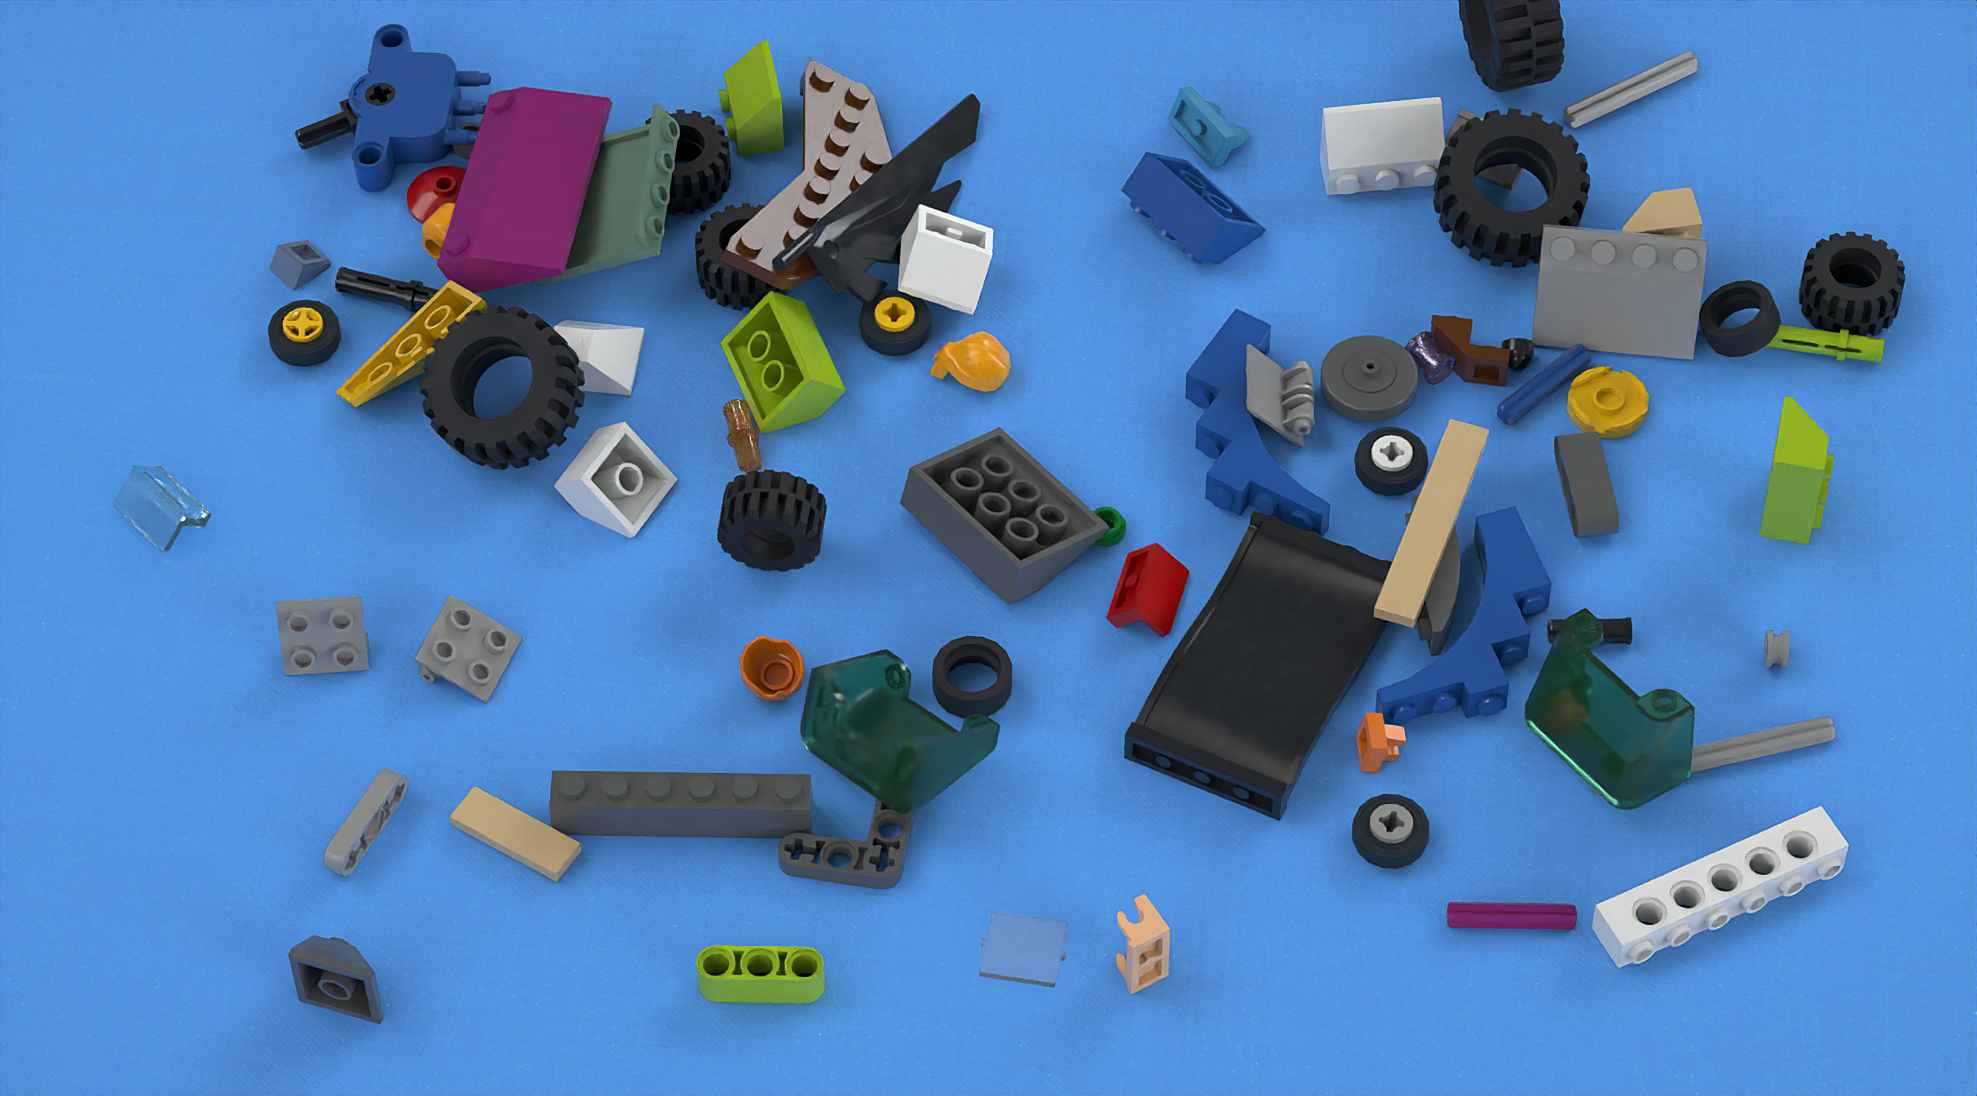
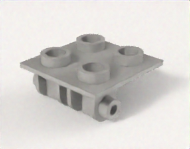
M1246 345L1247 410L1254 417L1259 418L1276 430L1281 436L1286 437L1298 447H1303V435L1309 434L1315 425L1314 389L1311 387L1313 386V369L1309 366L1308 362L1297 361L1293 364L1292 368L1285 370L1252 345Z
M450 594L414 661L419 663V677L425 682L433 683L435 679L443 677L487 703L522 637Z
M361 596L276 601L285 676L369 670L367 653L369 639L368 633H365Z

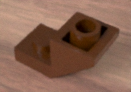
M1432 315L1429 346L1464 382L1506 386L1510 349L1470 345L1473 319Z

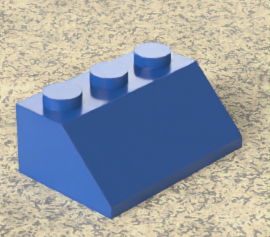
M1146 152L1121 189L1132 200L1130 206L1135 211L1155 220L1158 223L1156 229L1165 237L1177 240L1184 246L1182 252L1189 259L1199 264H1202L1203 261L1217 264L1222 263L1262 236L1266 230L1187 160Z

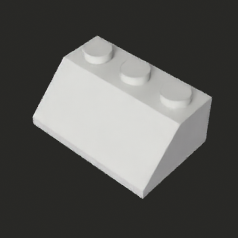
M1440 97L1323 108L1320 164L1327 195L1377 190L1387 191L1397 188L1434 185L1440 159L1445 148L1442 102Z

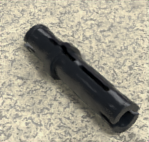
M341 267L335 279V289H337V292H345L401 305L409 312L420 310L439 291L438 289L423 286L421 281L411 280L408 283L348 269L347 267Z

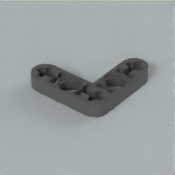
M892 774L881 782L867 842L806 833L786 835L778 845V862L781 870L793 877L874 889H888L895 886L900 881L903 873L918 805L915 781L905 774ZM897 791H904L905 795L901 796L899 811L893 809L892 796H895ZM895 824L902 829V833L895 838H885L879 834V830L884 825ZM796 850H803L804 854L800 855L799 860L791 859ZM817 852H820L821 864H815ZM882 852L888 853L889 866L885 868L884 872L876 871V868H879ZM835 854H845L852 859L851 863L844 868H835L828 863L829 858Z

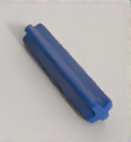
M1582 344L1574 345L1498 404L1497 417L1506 425L1514 424L1587 367L1591 362V352Z

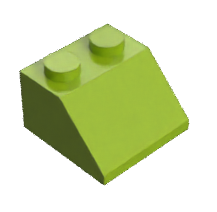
M765 40L760 41L724 72L725 89L718 90L722 113L729 112L730 118L725 119L728 142L735 141L738 156L785 149L782 99L769 41Z

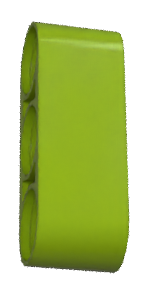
M715 945L703 949L696 960L699 992L704 998L713 1002L806 1004L820 999L826 987L823 957L817 950L810 947ZM713 972H723V973H724V974L719 975V976H712V975H710V974L713 973ZM761 972L768 973L767 975L761 977L754 976L755 974ZM803 973L812 974V975L809 976V977H799V976H798V975L803 974Z

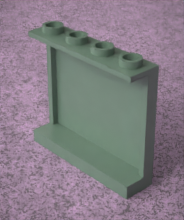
M659 104L653 105L650 124L603 136L563 275L535 280L534 282L539 286L660 255L662 237L665 233L664 223L667 205L670 200L669 191L672 172L675 168L674 159L677 140L680 136V126Z

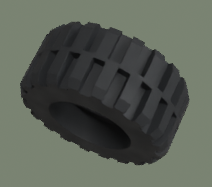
M1458 0L1460 21H1462L1463 35L1465 41H1467L1470 58L1474 61L1478 76L1482 77V82L1489 89L1505 92L1551 81L1560 73L1561 65L1564 62L1563 49L1565 48V39L1562 32L1564 27L1563 19L1560 15L1559 8L1561 7L1559 0Z
M1508 109L1506 115H1500L1499 110L1486 112L1483 121L1479 117H1474L1467 121L1464 130H1457L1451 136L1448 147H1445L1443 150L1433 188L1435 191L1433 199L1434 210L1440 214L1438 222L1443 232L1448 233L1452 231L1451 242L1458 249L1466 246L1470 249L1468 256L1480 261L1481 257L1491 259L1490 265L1502 267L1503 262H1512L1513 268L1525 267L1528 259H1532L1533 263L1538 264L1540 262L1543 224L1578 227L1590 188V175L1586 172L1588 163L1585 154L1581 152L1576 154L1579 144L1572 135L1565 137L1562 134L1564 127L1557 122L1552 121L1551 124L1542 121L1543 115L1532 111L1531 116L1521 115V109ZM1517 164L1518 167L1529 171L1541 182L1548 198L1544 204L1529 211H1506L1492 205L1481 195L1476 186L1475 177L1483 170L1493 166Z
M501 305L489 306L487 314H482L478 309L466 314L467 321L460 324L455 320L447 327L450 333L443 340L439 337L431 346L436 350L433 357H426L422 369L428 376L420 380V393L427 398L422 402L424 413L431 419V427L446 443L478 465L484 466L488 464L493 469L505 470L508 468V462L518 469L528 466L530 464L529 458L534 457L541 461L550 455L547 449L553 444L560 447L567 438L563 435L568 426L575 428L579 417L574 412L576 407H583L585 394L578 389L579 386L585 384L584 372L577 366L580 360L576 352L568 345V342L546 321L534 313L528 314L523 308L511 306L506 311ZM515 356L527 357L532 365V383L523 402L514 411L503 417L479 419L474 410V392L484 372L502 359Z

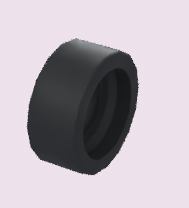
M1751 280L1735 281L1721 286L1707 297L1699 312L1700 327L1708 344L1716 353L1727 357H1743L1759 351L1775 337L1781 323L1779 310L1770 291L1763 284ZM1752 308L1760 309L1757 315L1745 325L1734 329L1720 328L1725 319L1735 312Z
M964 636L951 640L940 648L933 660L932 670L933 692L938 704L950 714L969 719H979L993 715L1004 707L1012 692V663L1007 651L997 642L982 636ZM966 663H981L991 667L997 673L996 683L978 692H967L957 689L948 682L947 678L950 671Z

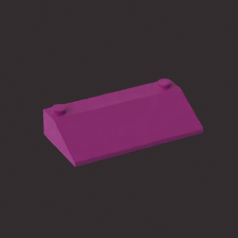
M519 87L490 94L437 262V266L448 281L452 280L476 294L563 275L613 103L610 98L530 87Z

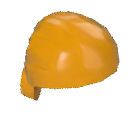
M981 331L969 335L958 342H948L933 356L936 362L931 367L929 374L942 380L950 372L956 380L971 389L983 392L995 391L1004 384L1009 376L1011 368L1010 356L1000 341L988 332Z

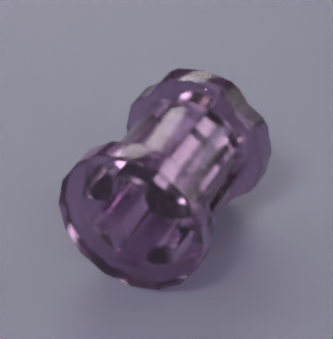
M1428 331L1419 333L1405 346V349L1412 355L1417 366L1424 372L1425 380L1431 385L1444 381L1456 366V359L1452 354H1445L1435 344L1434 336Z

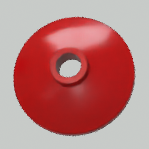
M449 165L438 166L418 175L410 184L406 195L407 206L411 215L418 222L424 224L440 206L446 203L456 204L466 169Z

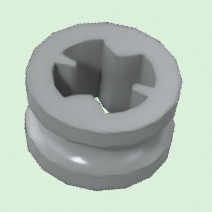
M1766 630L1764 667L1771 668V665L1779 664L1781 669H1786L1789 660V632L1782 631L1780 635H1775L1772 630Z

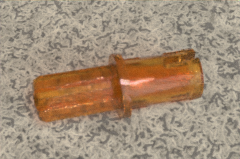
M743 399L728 401L723 406V414L729 429L727 441L734 448L739 470L745 471L746 475L749 471L761 470L763 462L757 443L759 431L752 425L748 403Z

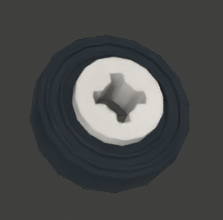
M1384 427L1369 432L1359 442L1354 457L1356 475L1361 483L1374 493L1385 496H1399L1415 490L1423 482L1429 463L1427 449L1421 439L1409 430L1397 427Z

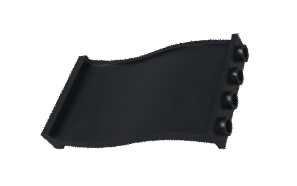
M1253 511L1250 516L1249 527L1222 579L1174 650L1147 697L1136 721L1131 722L1125 733L1124 758L1280 821L1287 809L1289 796L1318 739L1361 672L1388 622L1373 616L1374 607L1392 562L1374 558L1352 546L1338 544L1321 537L1316 532L1305 531L1289 525L1275 516H1266Z

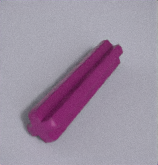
M1450 902L1447 906L1446 918L1447 925L1451 928L1572 930L1576 926L1577 910L1573 904Z

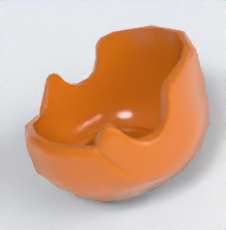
M767 635L759 636L745 646L739 659L741 679L748 691L766 701H783L788 697H792L800 690L806 675L803 656L787 639H773Z

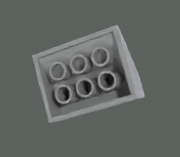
M1543 224L1532 342L1534 345L1572 348L1576 344H1582L1586 349L1593 351L1693 360L1708 241L1704 238Z

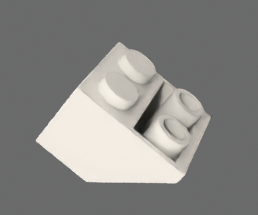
M919 204L901 237L898 291L946 306L952 310L973 315L992 258L993 229Z

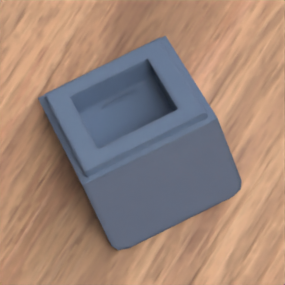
M308 240L278 245L270 269L289 288L295 290L330 268L332 262Z

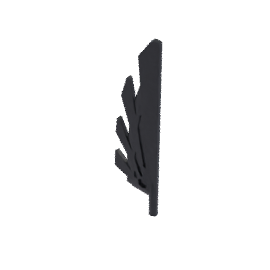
M968 94L818 222L772 260L774 268L778 271H784L806 253L823 279L836 294L839 295L846 289L863 304L871 302L887 287L888 283L864 272L875 262L900 265L901 243L894 242L907 228L919 204L944 213L949 211L962 185L961 180L950 183L936 191H931L944 163L976 140L980 102L974 94Z

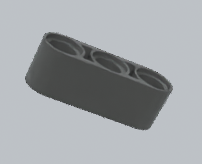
M1598 432L1555 436V461L1575 538L1618 533V508Z

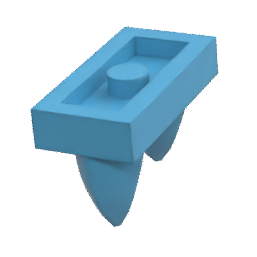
M1192 86L1180 88L1167 119L1212 168L1224 166L1230 150L1238 148L1245 143L1249 131L1237 126L1227 125L1220 117V107L1205 101Z

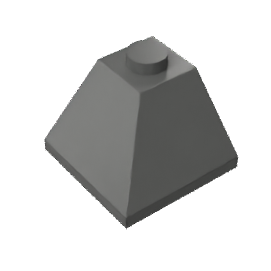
M313 935L291 948L288 956L299 1001L381 1024L384 1015L375 971L355 946L340 938L332 937L327 939Z

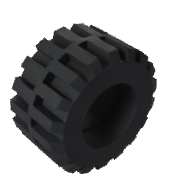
M685 109L676 110V113L669 114L680 126V136L677 140L674 162H690L675 164L674 171L672 172L669 191L670 200L667 210L672 215H677L678 212L685 211L686 215L694 214L695 209L700 208L704 211L710 208V202L717 203L722 199V192H727L729 180H731L729 142L723 127L715 125V119L706 116L703 118L701 117V112L694 110L691 114L685 113ZM651 118L646 120L645 123L650 124Z
M741 203L742 207L734 208L733 205L725 207V211L722 213L715 211L710 214L711 221L704 220L702 222L700 232H697L695 236L696 267L699 285L701 289H705V295L711 300L717 298V304L723 307L730 304L733 305V310L741 311L742 307H750L751 311L770 291L786 295L787 290L776 288L721 260L731 237L765 207L758 204L755 208L750 207V203Z
M1846 232V236H1840L1839 233L1830 235L1829 241L1822 238L1816 242L1815 248L1809 250L1804 263L1798 296L1799 304L1802 305L1801 311L1803 315L1811 317L1810 324L1815 328L1821 326L1824 328V331L1840 333L1841 329L1849 330L1848 334L1866 336L1871 334L1876 336L1881 333L1882 327L1888 329L1893 323V318H1896L1905 283V266L1903 261L1898 260L1899 254L1894 248L1887 249V242L1882 239L1875 241L1872 239V235L1866 233L1863 236H1857L1855 232ZM1841 283H1851L1862 288H1850Z
M764 469L762 472L754 470L747 472V475L740 474L734 478V482L727 484L724 491L717 530L718 542L721 543V548L725 553L731 554L732 559L737 562H743L745 566L751 568L756 567L763 571L778 570L779 572L803 568L804 564L812 563L815 560V556L819 555L827 511L826 499L823 494L819 493V489L814 484H808L806 479L800 476L795 477L789 472H775L774 470Z

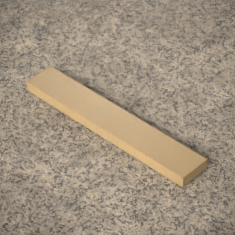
M1454 419L1449 420L1374 607L1373 617L1410 628L1415 627L1489 439V429Z

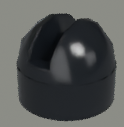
M1510 338L1502 342L1501 348L1510 349L1508 368L1522 371L1532 363L1534 343L1531 340Z

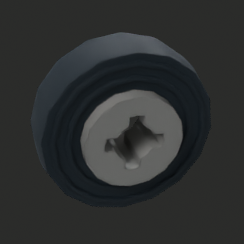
M1382 794L1370 798L1359 807L1352 823V841L1358 854L1368 863L1381 868L1398 869L1411 865L1422 856L1429 842V820L1424 810L1412 799L1399 794Z

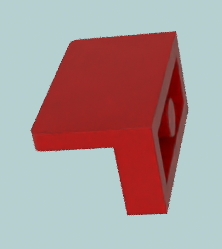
M1157 542L1128 553L1106 619L1116 628L1141 620L1160 637L1169 635L1189 576V570Z

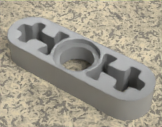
M388 768L383 769L377 775L329 843L323 861L325 868L344 877L349 876L354 871L403 801L408 788V778Z

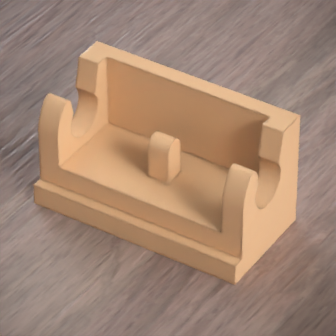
M1145 893L1134 899V905L1138 913L1137 924L1130 923L1122 911L1117 913V924L1127 938L1126 960L1121 953H1117L1116 965L1127 981V990L1131 995L1169 975L1170 928Z

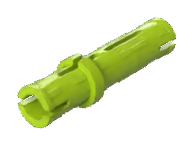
M1780 325L1778 333L1765 347L1835 356L1836 361L1844 362L1845 358L1881 364L1885 338L1848 334L1849 330L1841 329L1840 333Z

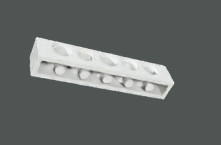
M1819 806L1595 905L1592 929L1618 968L1632 962L1639 964L1649 959L1656 951L1670 945L1672 947L1680 946L1687 942L1692 935L1708 928L1716 930L1724 926L1731 918L1744 912L1754 913L1763 908L1767 902L1782 895L1786 897L1795 895L1805 885L1818 879L1828 880L1833 878L1844 868L1849 844L1823 807ZM1792 855H1798V856H1801V857H1803V858H1796V857H1793ZM1755 872H1763L1766 875H1759ZM1716 888H1723L1728 890V892L1720 891ZM1679 905H1687V906H1690L1691 908H1683V907H1680ZM1647 921L1651 922L1654 925H1645L1641 922Z

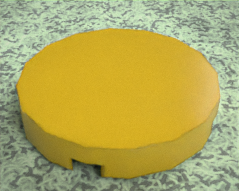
M1604 366L1586 370L1574 379L1568 392L1567 411L1572 422L1583 432L1597 431L1600 438L1606 439L1628 436L1639 429L1647 417L1649 394L1643 382L1632 373L1623 369L1622 373L1611 371L1612 367Z

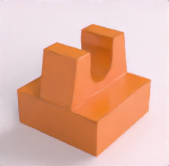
M1365 713L1356 734L1361 772L1378 773L1382 761L1398 760L1400 756L1398 746H1404L1406 742L1404 727L1384 724L1382 713Z

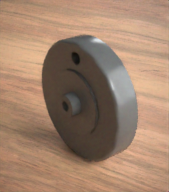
M1374 335L1356 336L1338 343L1327 353L1321 366L1320 387L1327 403L1341 415L1362 422L1385 421L1404 412L1413 402L1418 388V367L1407 349L1397 342Z

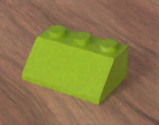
M770 291L720 342L760 432L769 433L818 418L846 391L809 310L803 301Z
M1784 396L1759 536L1809 545L1812 529L1820 530L1835 455L1827 454L1829 436L1792 397Z

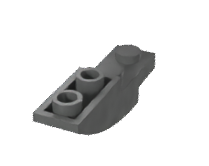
M1419 495L1413 496L1411 513H1406L1405 515L1406 527ZM1455 525L1420 611V616L1417 619L1419 638L1421 641L1427 640L1431 656L1440 655L1448 639L1457 605L1460 552Z

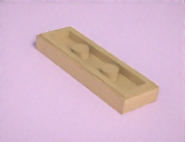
M476 786L471 789L449 816L452 826L555 882L561 878L581 852L580 842Z

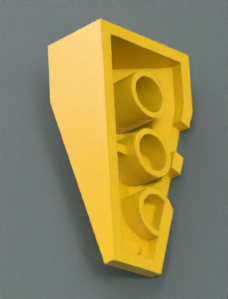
M452 280L448 281L336 393L340 398L356 408L425 372L422 368L426 357L432 358L436 351L431 346L438 337L443 340L450 333L447 327L455 320L462 324L467 321L466 314L477 309L482 314H487L488 305L479 296Z

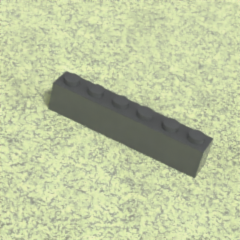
M552 770L549 801L552 828L565 835L784 838L792 833L811 834L813 814L811 774Z

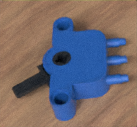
M387 24L379 28L374 35L368 65L369 73L360 77L352 85L348 93V99L339 102L341 113L295 131L297 143L304 150L351 132L354 137L351 154L358 184L365 191L379 192L391 184L396 163L437 162L450 153L452 145L475 144L478 131L456 130L458 116L484 114L486 104L484 102H475L474 100H461V87L489 85L491 83V75L489 73H480L479 71H457L455 62L445 54L413 52L407 29L400 24Z

